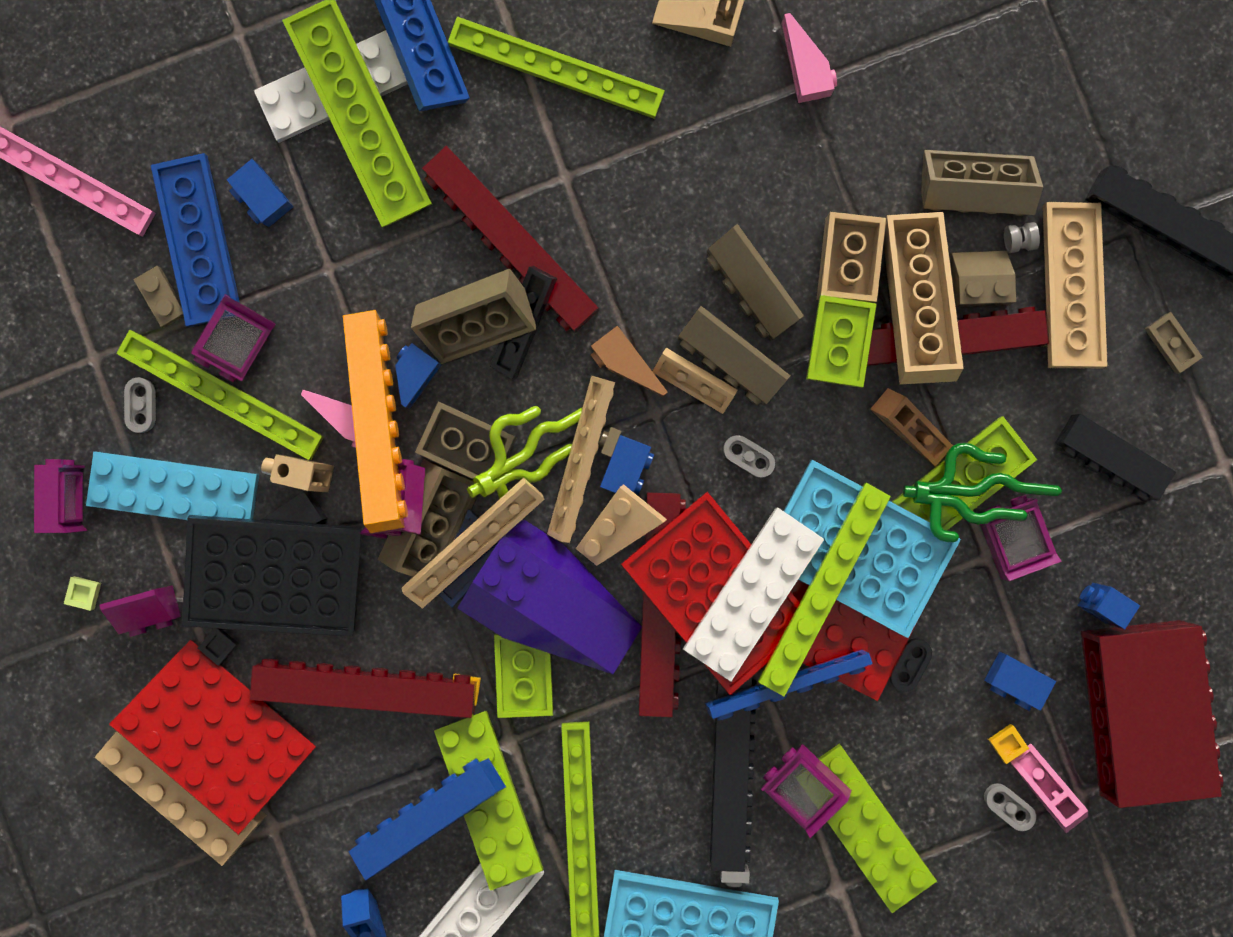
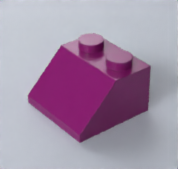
M173 585L99 605L102 613L118 634L129 632L130 637L146 633V627L154 624L156 630L173 625L172 619L181 617Z

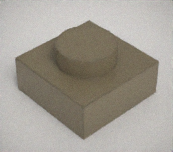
M611 427L609 432H603L598 445L603 448L601 454L612 457L621 434L620 430Z

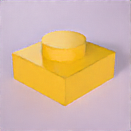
M1009 724L988 739L1005 764H1008L1029 749L1012 724Z

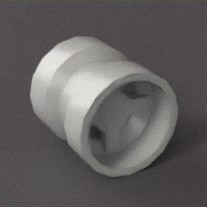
M1031 222L1025 223L1022 227L1016 225L1006 226L1004 229L1006 251L1008 253H1016L1020 249L1028 251L1037 250L1040 244L1037 224Z

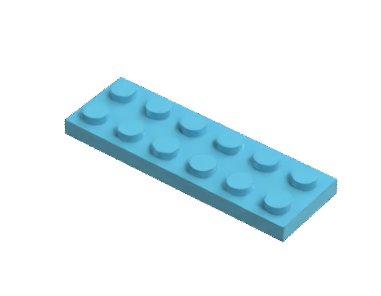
M93 452L86 506L187 520L189 515L253 519L259 474Z

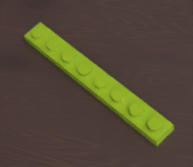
M460 17L456 18L448 40V44L451 47L653 119L656 118L665 90Z
M133 330L128 331L116 353L308 460H312L324 438L320 433Z
M868 483L863 484L758 683L785 697L891 497L890 495Z
M562 723L571 937H600L590 723Z

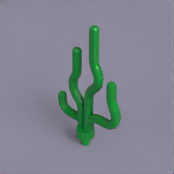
M958 443L952 446L946 453L944 475L941 480L937 482L916 481L914 486H904L903 496L913 497L914 503L930 504V530L932 534L941 541L957 542L959 539L957 532L946 531L941 527L942 506L953 507L965 520L974 524H987L996 519L1024 521L1027 518V512L1019 509L992 508L983 513H975L965 502L955 496H980L995 484H1002L1018 493L1059 496L1062 489L1057 485L1019 482L1012 476L1003 473L991 474L975 486L954 485L952 482L956 473V459L960 454H968L977 461L984 463L1004 464L1006 462V456L1002 453L985 452L973 444Z

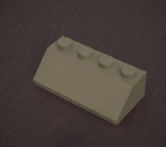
M924 150L921 185L924 209H931L933 211L956 210L963 213L969 211L985 212L987 214L1006 213L1016 216L1035 215L1043 184L1034 156Z
M738 224L708 248L707 254L709 257L706 258L708 264L715 272L718 270L725 278L722 281L730 294L735 292L741 300L738 303L747 317L752 315L757 322L755 328L763 339L768 337L771 342L804 317Z
M507 269L417 304L411 329L439 362L443 364L536 330V324L525 288L511 269Z
M702 306L699 307L678 336V339L682 341L679 345L691 355L694 352L699 354L703 358L701 362L713 372L716 369L725 375L723 378L725 382L734 388L740 386L747 392L745 397L757 406L759 403L766 405L791 376Z
M426 459L423 460L420 466L425 468L421 534L401 531V536L389 535L377 559L394 571L412 577L454 541L468 509H472L477 496L472 498L467 491V488L474 484L473 480Z

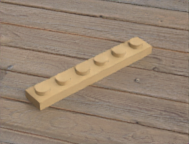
M591 376L547 532V535L566 543H570L572 534L576 529V519L579 509L583 504V495L591 475L593 459L598 451V441L606 422L609 402L613 397L615 382Z
M525 478L520 480L402 587L403 594L423 609L545 500L542 493Z

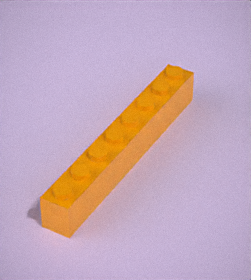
M376 310L343 315L364 526L370 533L405 528L404 518L408 517V510L405 500L401 499V491L405 490L402 473L398 472V464L402 463L400 448L395 445V438L399 437V430L396 420L393 421L392 412L396 411L394 396L390 395L389 386H393L391 370L387 369L386 361L390 360L389 347L387 344H384L383 337L388 334L386 322L384 319H380Z

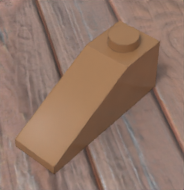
M618 326L591 345L594 352L590 356L600 368L604 365L607 370L661 397L668 393Z
M889 388L870 409L888 428L935 467L953 446L906 396Z

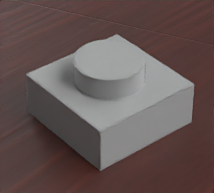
M746 864L745 872L720 871L719 873L721 882L726 883L727 886L740 887L742 883L749 884L750 872Z

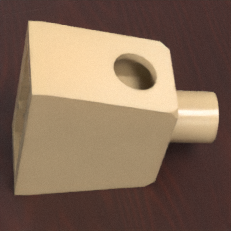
M276 455L274 459L265 458L261 466L263 474L271 475L270 482L316 492H329L334 469L333 465L284 455Z

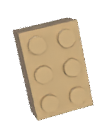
M830 212L825 218L816 300H819L820 295L870 303L877 302L886 218Z

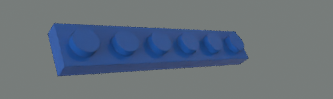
M859 650L797 672L787 693L809 691L813 688V684L822 681L823 684L835 682L840 679L839 675L848 672L850 675L864 672L866 666L873 664L870 654L864 650ZM759 684L707 702L705 705L712 719L724 720L732 717L734 711L744 709V711L754 710L760 707V703L770 699L771 702L785 699L787 696L785 695L784 697Z

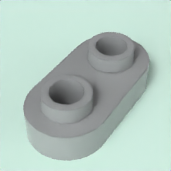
M140 377L129 380L124 389L125 424L128 429L137 433L150 431L156 421L155 387L151 381ZM141 387H144L145 395L140 397L138 391ZM143 414L146 420L143 424H140L139 416Z
M736 435L728 438L724 443L723 453L725 457L753 476L766 477L773 472L775 468L773 455L747 438ZM734 444H739L742 448L739 455H735L732 452ZM759 458L765 461V466L762 469H758L755 465L756 460Z
M997 783L990 785L984 793L985 804L1010 826L1018 831H1027L1034 826L1036 822L1035 810L1008 787ZM1001 793V799L994 801V795ZM1022 810L1023 816L1016 819V812Z

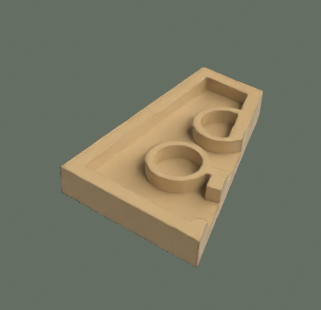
M623 484L576 549L597 566L664 523L667 519Z

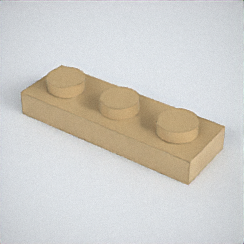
M668 348L664 350L652 371L654 374L722 414L738 391L736 388Z

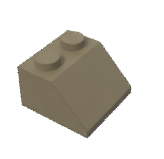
M1007 251L950 254L956 308L1003 307L1016 303L1015 272Z

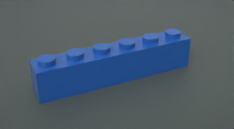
M477 758L462 767L465 771L458 777L454 773L441 782L442 788L437 791L432 788L419 797L420 803L415 806L410 803L398 811L400 815L398 818L392 820L390 817L376 826L378 829L376 833L371 835L370 832H367L356 839L357 846L348 852L363 878L367 880L375 876L506 788L490 759L488 758L481 762Z

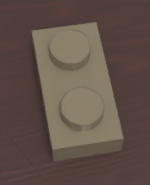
M155 266L133 279L161 327L165 328L184 317L181 302L161 267Z
M1172 312L1166 313L1145 328V331L1175 374L1183 372L1203 358Z

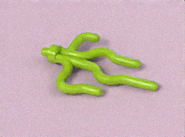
M533 406L520 414H506L499 417L491 426L489 434L490 443L495 453L494 464L489 470L473 478L474 484L467 488L469 495L472 498L479 494L487 497L497 491L500 499L508 492L506 484L513 480L525 478L529 483H535L546 477L556 463L569 456L572 444H567L551 453L544 459L536 471L528 472L523 469H515V467L524 463L533 455L542 435L545 433H558L578 423L582 408L559 421H546L538 424L531 431L524 449L506 459L501 431L506 426H520L540 415L541 409L538 406Z

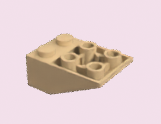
M659 0L652 24L731 47L745 0Z

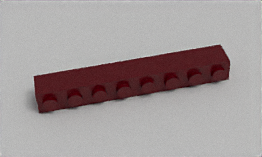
M447 145L422 168L427 175L424 180L434 191L439 188L446 195L443 198L445 203L453 211L458 208L465 215L462 221L472 231L477 228L482 233L483 237L480 240L490 251L496 248L502 255L499 259L507 269L512 270L514 268L521 275L518 279L521 284L530 266H535L557 278L545 309L549 311L552 308L559 316L555 320L566 332L571 329L576 333L599 311L596 304Z
M1035 307L1020 308L1017 314H1008L1007 310L990 312L991 317L980 318V313L963 315V320H957L962 355L1038 347L1049 344L1045 310L1035 311ZM893 323L881 324V329L872 330L867 366L897 363Z
M647 492L646 503L667 520L645 534V543L686 509V499H681V494ZM644 592L639 716L673 717V709L678 710L679 694L673 693L674 682H679L680 666L674 664L675 654H680L681 638L676 637V630Z
M262 659V663L252 666L250 700L472 718L475 714L477 681H471V676L454 675V679L443 678L442 673L429 672L427 676H416V672L411 670H400L399 674H391L385 668H372L371 672L361 671L359 666H344V670L333 669V664L325 663L317 664V667H306V662L290 661L289 665H281L279 660Z

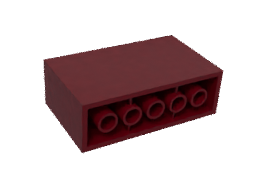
M1176 620L1127 626L1126 629L1113 627L1081 631L1100 796L1118 808L1222 797L1221 787H1223L1224 782L1217 760L1220 758V749L1215 742L1214 731L1217 729V722L1211 708L1214 695L1208 682L1210 664L1205 656L1204 646L1207 645V636L1202 626Z

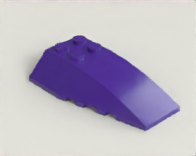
M524 519L499 540L457 608L504 639L610 674H614L642 628L565 545Z

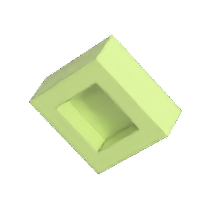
M76 576L70 577L64 604L89 611L95 610L101 583Z

